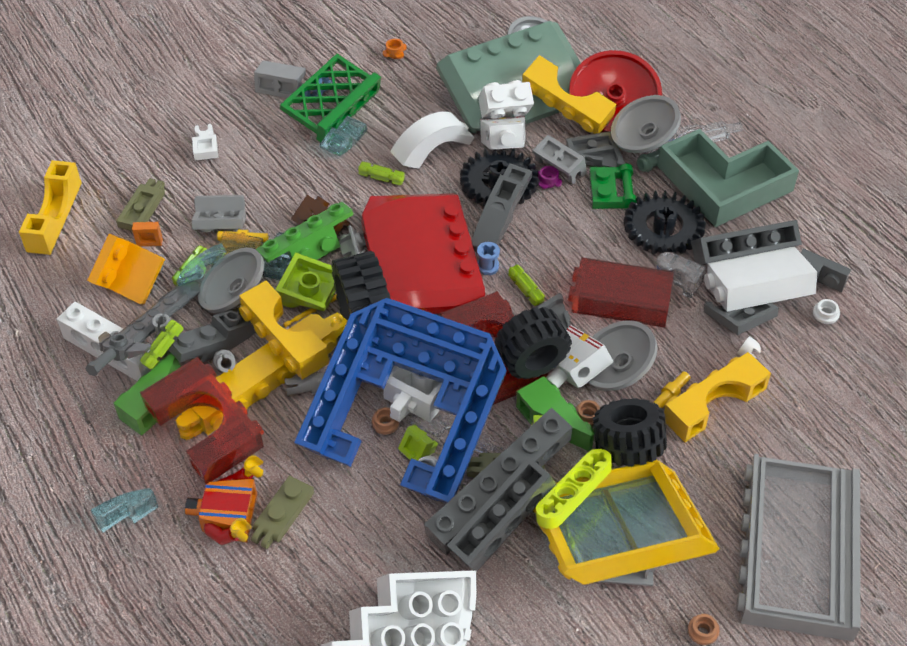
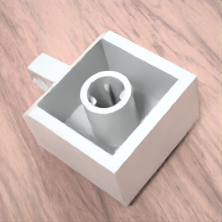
M394 366L384 388V399L393 403L390 406V417L400 422L411 412L430 422L440 411L433 405L442 383Z

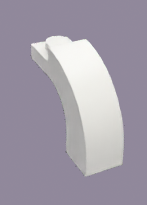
M436 112L421 118L406 129L390 152L403 166L419 169L428 154L438 145L448 141L470 145L474 136L468 131L469 127L459 121L451 112Z

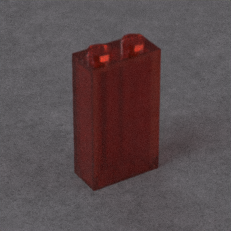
M581 257L580 266L574 267L572 282H576L575 287L570 286L568 301L573 302L572 313L620 321H637L644 325L665 328L674 272Z

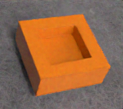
M133 222L132 232L136 245L140 247L162 246L163 237L159 222Z

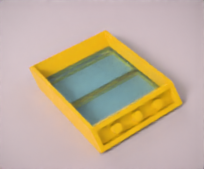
M659 460L648 461L644 465L634 464L631 467L625 466L612 469L607 477L560 526L553 529H546L540 526L550 542L548 545L549 549L559 562L558 569L565 578L569 580L574 579L583 585L716 553L720 549L675 471ZM579 477L575 480L579 482H586L590 479L587 477ZM562 494L559 497L562 499H570L574 496L571 494Z

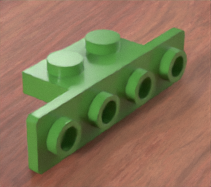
M343 202L333 204L320 214L309 217L307 221L300 225L287 229L280 236L265 241L256 250L266 262H270L288 252L290 260H292L295 252L318 260L341 247L333 226L353 216L354 213Z

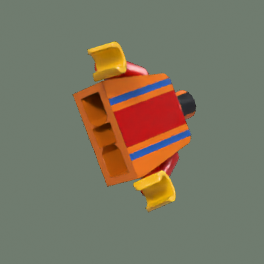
M255 455L249 456L244 462V467L234 474L215 482L207 483L203 498L188 497L186 499L185 514L199 516L202 531L219 545H226L234 541L248 543L257 499L256 486L252 478L253 476L257 478L263 476V469L259 467L263 464V460Z

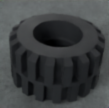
M535 307L513 316L498 331V337L494 341L508 371L517 379L536 378L546 374L567 357L566 354L570 352V346L572 345L571 337L552 309L547 307Z
M625 398L609 402L608 405H603L600 407V410L595 412L593 426L596 449L608 451L611 454L612 463H615L617 466L627 465L628 467L634 466V464L644 465L648 461L653 462L657 460V457L664 454V450L667 448L664 410L658 404L646 399Z

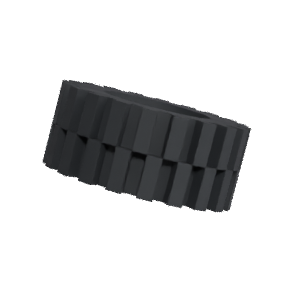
M368 251L332 260V277L337 294V302L339 303L341 315L347 321L350 314L385 298L391 299L386 287V280L383 277V270L381 265L379 266V260L377 256L375 257L374 252Z

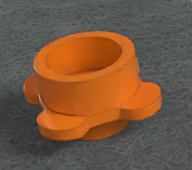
M389 39L385 44L386 49L383 51V56L392 59H402L407 45L400 39Z

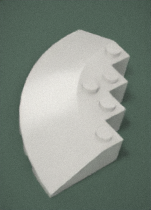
M476 571L393 573L377 578L378 606L360 607L349 611L351 641H333L321 644V646H466L467 641L470 640L472 611H475Z

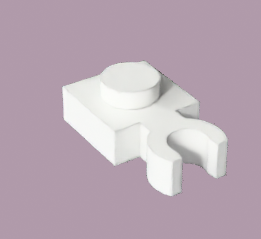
M208 124V129L205 131H200L199 125H196L194 128L196 137H192L194 160L219 158L216 134L214 135L212 125Z

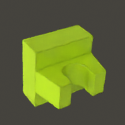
M412 425L407 428L398 449L410 460L412 458L418 461L424 456L433 454L438 443L428 437L424 430H421L416 425Z

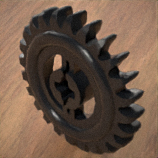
M485 148L483 157L476 152L475 159L469 156L468 163H463V169L460 170V184L462 191L467 193L469 199H474V202L477 204L482 202L483 207H485L500 174L503 175L509 163L532 171V178L518 204H523L525 199L529 200L532 194L536 192V187L539 185V172L536 170V164H531L530 157L524 160L523 152L516 158L515 149H512L509 155L506 154V149H503L501 154H498L496 149H493L492 155H489Z
M656 190L653 193L652 199H650L648 193H645L643 200L637 196V202H630L629 208L625 211L623 223L625 225L624 230L628 233V238L635 240L634 244L636 246L643 245L642 250L644 251L651 249L652 254L660 252L662 256H666L669 252L674 256L677 251L681 254L686 253V249L692 250L691 241L702 238L705 234V215L700 213V206L693 208L694 200L685 205V195L680 201H677L676 192H674L670 199L667 197L666 190L662 198L658 197ZM652 216H654L653 232L647 227L646 223ZM678 219L682 229L677 234L672 235L675 231L676 220ZM664 224H666L665 234H663Z

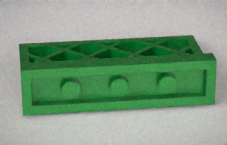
M336 54L281 103L280 110L317 134L316 140L324 144L379 92L381 76L375 72L369 75L350 61ZM338 63L345 68V71H333V66ZM321 77H331V83L319 84V79ZM334 77H347V83H335ZM350 77H359L363 81L361 83H351ZM349 89V95L337 96V90ZM307 90H317V96L305 97L304 92ZM320 90H333L334 96H321ZM335 102L334 109H323V103ZM292 103H302L303 110H294L290 105ZM306 103H319V109H307ZM308 116H321V121L316 125L308 119Z

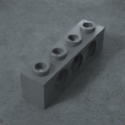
M797 220L718 234L691 241L695 266L802 245Z
M528 456L447 546L473 571L477 572L556 485L552 476Z

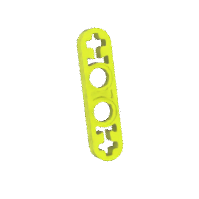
M603 449L589 451L537 504L536 522L539 526L546 529L560 526L607 477L612 470L611 454ZM579 477H587L590 480L586 482H579L575 479ZM562 494H571L574 497L570 499H562L559 496Z

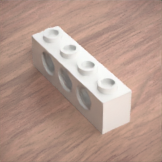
M77 302L71 304L57 318L63 338L97 358L103 353V351H100L98 337L104 332L113 335L123 330V328ZM143 354L122 361L112 360L108 363L136 381L152 370L140 362Z

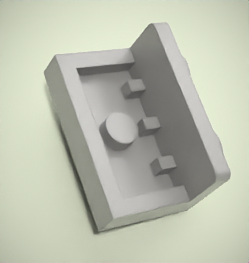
M244 195L195 197V214L192 218L193 230L200 229L201 232H211L215 229H225V231L234 232L238 229H243L246 220Z

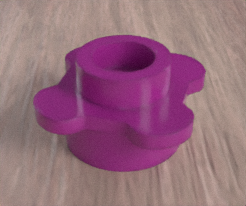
M545 166L538 171L540 188L547 189L562 185L557 168Z

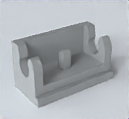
M263 60L254 71L255 92L288 98L304 84L302 79L306 74V68Z
M549 135L532 150L536 161L542 163L544 160L568 175V180L573 184L576 183L575 177L577 173L581 177L587 173L585 157Z

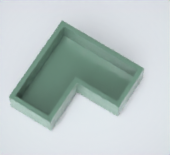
M701 129L662 145L657 166L690 201L694 200L695 207L700 206V212L705 215L714 227L720 226L794 191L799 170L769 141L729 158Z

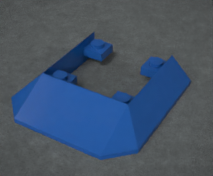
M385 298L350 314L294 443L326 459H331L351 467L362 441L357 437L341 432V429L362 381L384 389L394 366L438 381L442 385L433 406L436 409L455 415V420L436 466L433 467L411 458L400 485L403 488L429 497L431 500L448 503L457 494L507 370L490 333Z

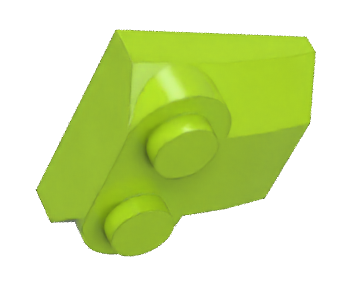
M295 252L275 289L281 296L282 305L289 308L302 305L321 311L327 309L336 292L331 265Z

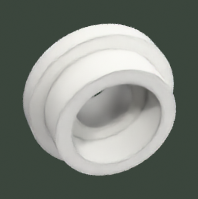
M821 300L814 306L813 316L821 323L833 324L839 319V306L833 300Z

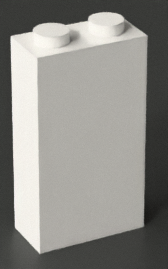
M794 246L708 263L704 281L707 289H710L715 295L716 301L720 302L728 312L816 294L817 271Z

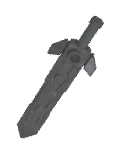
M192 281L175 286L119 333L113 335L108 332L102 333L98 340L100 351H103V353L86 366L87 373L96 376L112 360L122 361L146 353L151 348V344L142 342L155 332L152 323L153 317L162 313L163 319L165 314L170 318L174 313L182 309L199 293V282Z

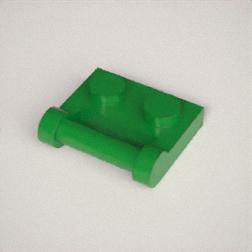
M626 163L620 167H590L592 209H627L630 202H637L636 195L633 194L632 176L634 173L632 165ZM615 179H622L623 197H617Z

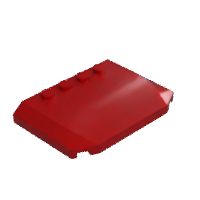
M455 193L370 196L362 213L361 223L367 251L374 252L375 257L377 256L379 260V266L381 265L383 270V277L386 280V287L390 298L432 314L484 311L486 305L485 287L459 196Z

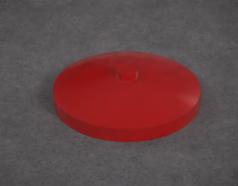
M609 50L593 54L579 64L572 75L569 94L584 97L598 92L616 104L614 117L601 131L603 133L611 131L616 115L629 103L645 96H662V86L657 73L644 59L629 52Z

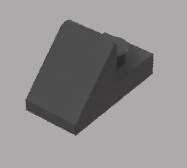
M803 248L801 254L817 271L816 284L819 282L842 293L847 284L851 269Z

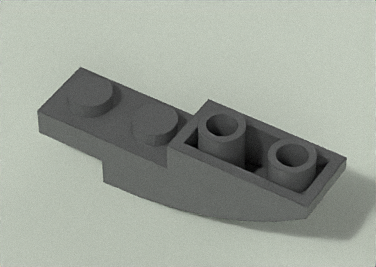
M509 163L503 175L500 174L471 240L473 249L477 250L478 246L484 242H493L499 245L513 219V212L532 178L531 170Z
M240 307L213 315L211 324L183 332L178 337L175 336L173 338L175 342L168 350L179 362L196 357L202 363L213 359L214 354L221 349H233L253 336L256 331L250 321L246 322L239 311Z

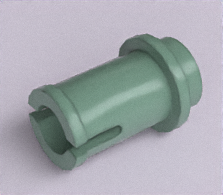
M660 148L649 154L643 153L639 156L637 166L640 171L650 172L653 167L658 165Z

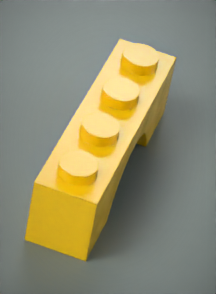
M539 55L523 73L522 83L530 82L532 95L542 99L547 106L554 107L562 112L563 116L567 119L579 123L585 131L594 134L601 133L614 117L616 104L598 92L584 97L568 94L558 84V67Z
M51 161L44 176L45 190L42 207L38 214L27 213L19 230L26 252L51 255L82 184L75 162Z
M267 280L239 295L241 303L239 311L246 322L250 321L254 325V329L261 339L265 338L268 341L272 352L284 359V363L291 373L295 372L303 380L329 364L327 346L312 330L290 331L278 324L280 317L284 314L282 299Z
M749 352L741 357H734L728 362L727 366L720 370L712 371L700 383H693L680 396L671 397L665 404V422L684 442H687L706 429L709 417L707 404L710 401L719 397H734L748 402L767 389L771 372Z

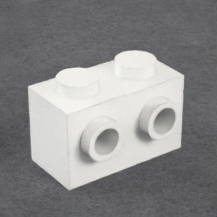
M520 80L502 85L496 82L489 83L483 87L478 96L482 119L527 115L534 105L530 82L522 83Z

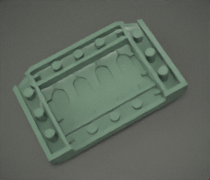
M547 21L449 54L437 63L436 70L464 122L469 127L470 133L481 131L480 119H482L478 96L483 87L494 82L499 83V85L508 84L516 80L522 82L523 73L539 55L558 67V84L569 94L572 75L581 62L558 23ZM532 95L534 105L527 115H524L525 125L560 113V111L554 107L547 106L542 99Z

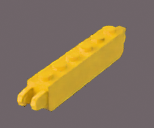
M338 312L325 319L318 314H310L288 330L296 332L312 330L327 346L329 354L337 346L336 338L343 333L347 320ZM269 343L265 344L237 363L232 371L229 369L228 372L222 373L188 396V409L176 419L180 438L187 441L203 431L208 436L213 431L221 429L226 422L236 415L244 413L252 404L267 397L271 391L281 384H285L284 378H292L296 373H291L287 369L284 359L272 352Z

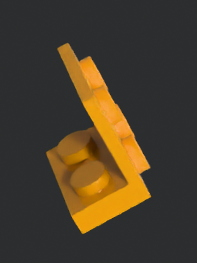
M109 233L87 281L108 288L144 305L165 259L126 239Z

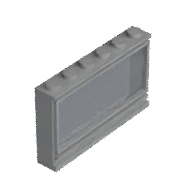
M754 454L752 463L746 464L744 481L749 482V488H745L743 494V506H747V514L743 513L741 531L746 532V539H742L740 544V557H744V566L740 565L738 583L743 584V593H738L736 611H741V623L853 642L860 630V469L846 470L759 457V454Z

